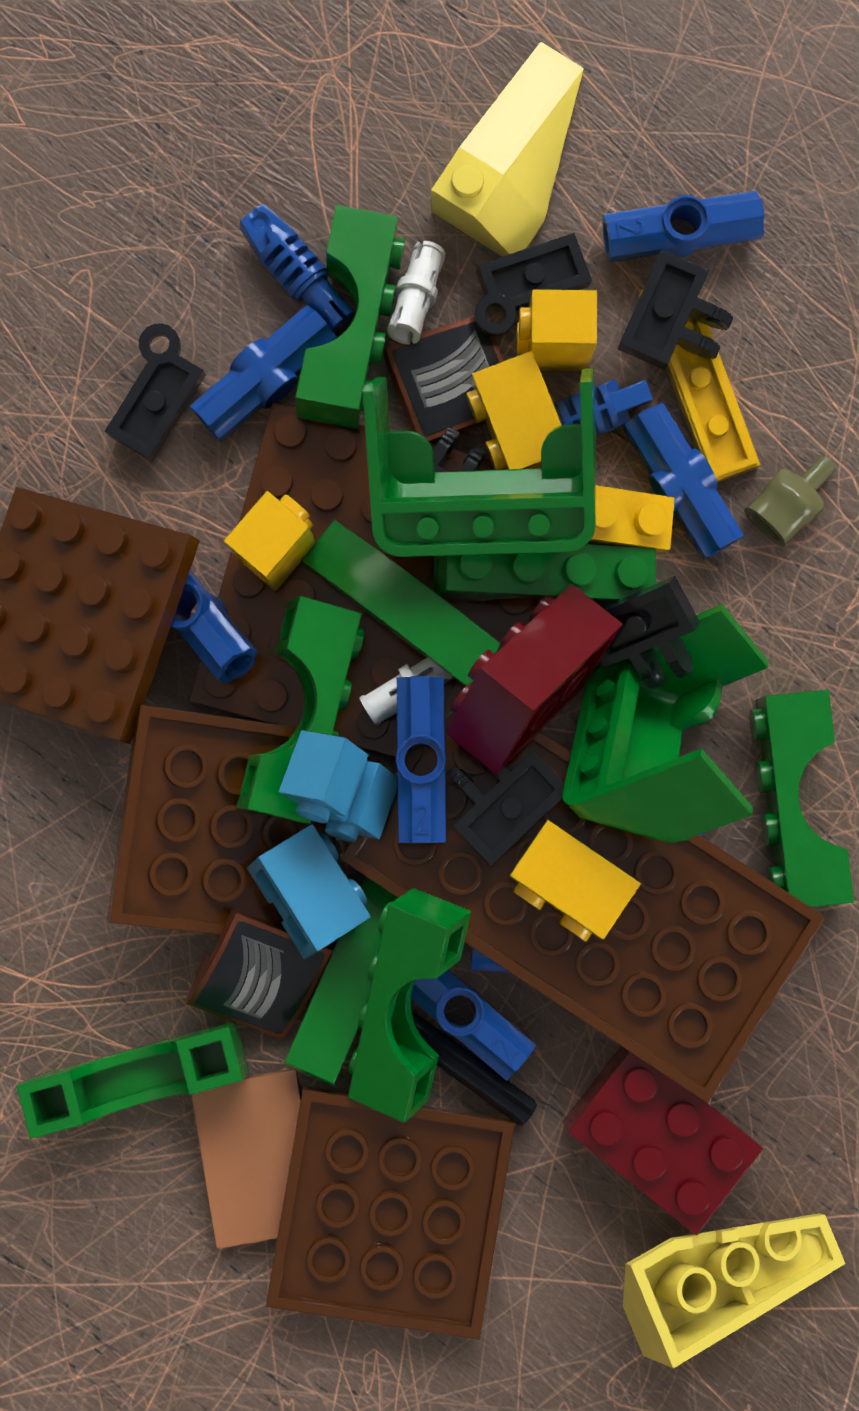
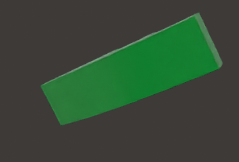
M336 520L331 523L302 559L305 565L382 626L389 628L424 657L427 656L465 687L473 682L468 677V672L477 659L487 650L496 654L500 649V643L410 573Z
M368 877L365 878L361 889L368 903L365 908L371 917L339 937L284 1062V1065L332 1086L336 1081L359 1028L358 1019L360 1012L369 999L372 981L368 979V971L380 947L382 933L378 930V923L381 913L389 902L398 899V897Z

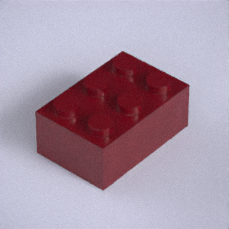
M573 584L556 599L550 594L547 595L534 609L529 618L531 622L526 626L520 621L517 622L502 639L499 645L500 650L496 654L490 650L485 651L468 672V677L473 682L468 684L459 693L451 705V709L456 714L446 734L496 775L585 687L623 625Z
M620 1046L562 1121L569 1134L696 1236L764 1149L711 1104L706 1103L622 1046Z

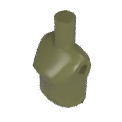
M821 456L801 477L789 469H781L769 481L762 493L744 509L747 518L771 541L784 547L799 530L812 522L824 509V501L816 490L836 471L835 465L827 457Z

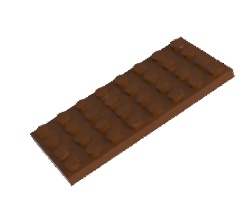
M457 682L445 700V770L447 773L454 765L459 769H463L473 779L474 785L486 795L499 780L489 770H485L472 754L446 734L456 714L451 709V705L465 688V686ZM539 732L505 766L511 771L533 750L565 783L571 751ZM417 745L406 759L407 768L414 775H428L437 765V754L427 745ZM447 774L446 843H398V789L380 840L358 835L356 842L350 843L340 858L342 861L398 898L415 888L472 911L465 938L467 944L706 1103L710 1102L826 918L700 835L677 843L662 842L582 819L563 801V798L499 860L490 866L453 827L475 804L455 785ZM547 820L641 883L604 940L591 934L587 942L583 941L559 924L564 916L563 913L545 902L541 910H538L513 892L518 882L509 876Z

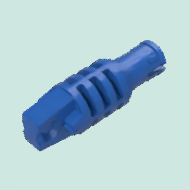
M264 204L255 208L240 221V231L259 261L268 269L269 273L293 300L298 302L305 301L310 308L316 310L327 322L333 333L341 329L340 323L346 326L352 320L356 311L346 303L327 281L329 274L327 273L326 266L319 261L317 256L300 239L294 229Z
M616 379L594 387L596 436L624 426L631 421L628 411L648 404L653 400L646 380L619 389ZM580 392L555 402L554 407L561 425L581 424Z

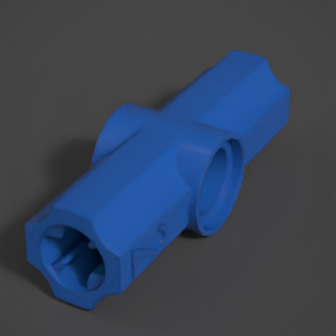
M757 191L699 199L692 195H681L672 199L667 205L604 214L602 226L605 254L608 257L609 263L659 255L661 249L683 258L700 248L762 239L765 217L762 198L758 196ZM676 219H684L693 226L695 232L689 235H682L672 228L670 222Z
M306 305L266 341L263 338L258 339L243 349L231 363L230 372L210 387L190 408L210 433L222 443L262 407L265 409L270 408L273 402L278 403L295 387L299 379L298 376L301 373L306 348L327 344L337 337L317 311Z
M663 402L644 410L624 425V432L650 473L648 478L655 495L675 498L673 514L678 518L703 561L729 547L744 536L716 490L718 483L710 464L699 450L690 448Z
M190 570L171 627L181 633L220 682L227 684L233 679L243 677L255 665L254 660L258 651L228 616L227 608L223 601L209 593ZM197 605L196 612L190 618L192 609Z
M410 676L396 678L398 843H446L444 677ZM417 745H427L437 754V765L428 775H414L407 768L406 756L410 749Z
M448 969L437 979H419L415 981L411 999L438 1021L444 1031L454 1035L506 1081L517 1072L537 1046L485 1001L475 989L464 983L451 970ZM457 995L470 998L476 1008V1014L473 1019L465 1024H456L450 1021L445 1012V1005L449 999Z

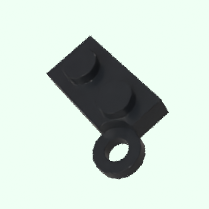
M575 233L479 264L476 274L485 296L481 298L476 306L474 313L475 323L479 330L486 335L493 337L502 336L509 332L514 325L516 311H519L520 307H529L532 290H581L589 287L592 278ZM493 306L501 308L505 319L500 323H491L486 317V310Z
M163 323L152 324L141 333L139 350L147 364L104 431L110 438L151 462L155 459L206 376L203 369L179 356L181 341L178 334L171 326ZM158 336H163L169 340L168 349L160 354L154 353L150 347L152 340Z

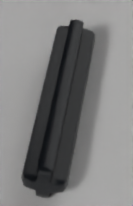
M412 1013L418 1032L425 1042L439 1055L437 1061L439 1068L517 1125L523 1126L530 1119L537 1107L533 1098L511 1082L506 1081L496 1071L418 1014Z

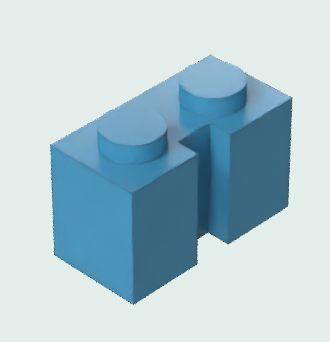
M301 730L279 793L298 805L296 808L297 814L316 822L326 823L325 832L336 838L356 842L357 836L360 835L380 840L398 789V777L380 763L367 761L368 754L347 738Z
M313 824L259 856L247 867V870L268 903L271 904L273 902L284 921L281 924L303 959L318 952L371 917L365 908L368 903L363 890L354 880L346 878L337 864L338 853L335 846L325 834H318Z

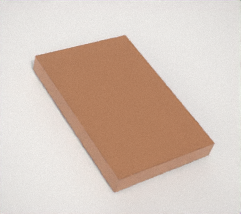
M293 1068L247 1076L242 1081L191 1095L217 1249L276 1239L278 1236L301 1101L298 1073Z

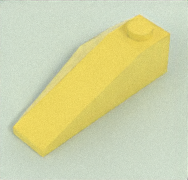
M540 42L458 148L431 189V212L502 257L529 248L545 222L584 68Z
M820 1213L698 1233L697 1236L691 1234L673 1237L626 1263L623 1308L643 1356L674 1369L845 1265V1261L825 1214Z

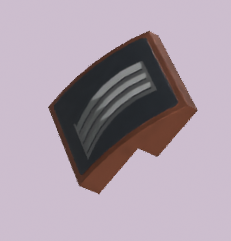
M474 317L421 333L420 340L415 344L412 341L410 345L398 342L384 349L383 357L411 431L421 434L430 444L440 441L449 427L460 433L459 436H461L470 428L486 424L485 420L476 423L466 393L473 390L472 373L501 363L504 360L495 337L480 331Z
M232 908L212 954L207 952L185 999V1003L283 1040L308 1002L333 950L327 945L308 958L303 959L284 928Z

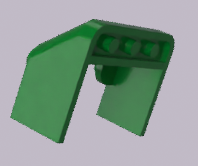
M594 368L582 369L580 379L581 424L561 425L548 433L541 449V469L435 472L433 449L424 436L414 431H390L386 377H375L363 390L372 532L377 545L390 555L410 557L572 552L588 544L593 537L596 525Z
M723 604L698 614L697 617L700 624L695 631L680 637L692 658L693 670L689 675L681 678L676 677L672 670H670V666L666 663L658 646L651 649L654 650L658 657V662L661 664L662 669H664L665 681H663V685L654 689H648L629 658L605 668L599 662L585 685L562 793L563 801L578 817L662 842L677 843L752 816L753 806L702 748L679 757L683 730L694 725H702L714 717L721 700L723 686L768 668L769 660Z

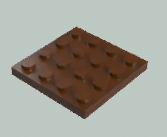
M16 487L0 531V701L131 744L139 705H144L200 540L186 533Z
M139 705L132 739L107 922L220 935L233 908L284 928L281 924L284 921L273 902L271 904L268 903L247 870V867L259 856L312 824L318 834H325L334 846L336 837L325 832L326 823L311 820V824L297 823L236 807L249 755L265 753L281 746L292 736L297 727ZM338 734L339 737L349 740V735Z
M303 1086L266 1307L480 1340L515 1123L511 1119L430 1106L421 1107L411 1118L403 1123L348 1098L349 1093Z

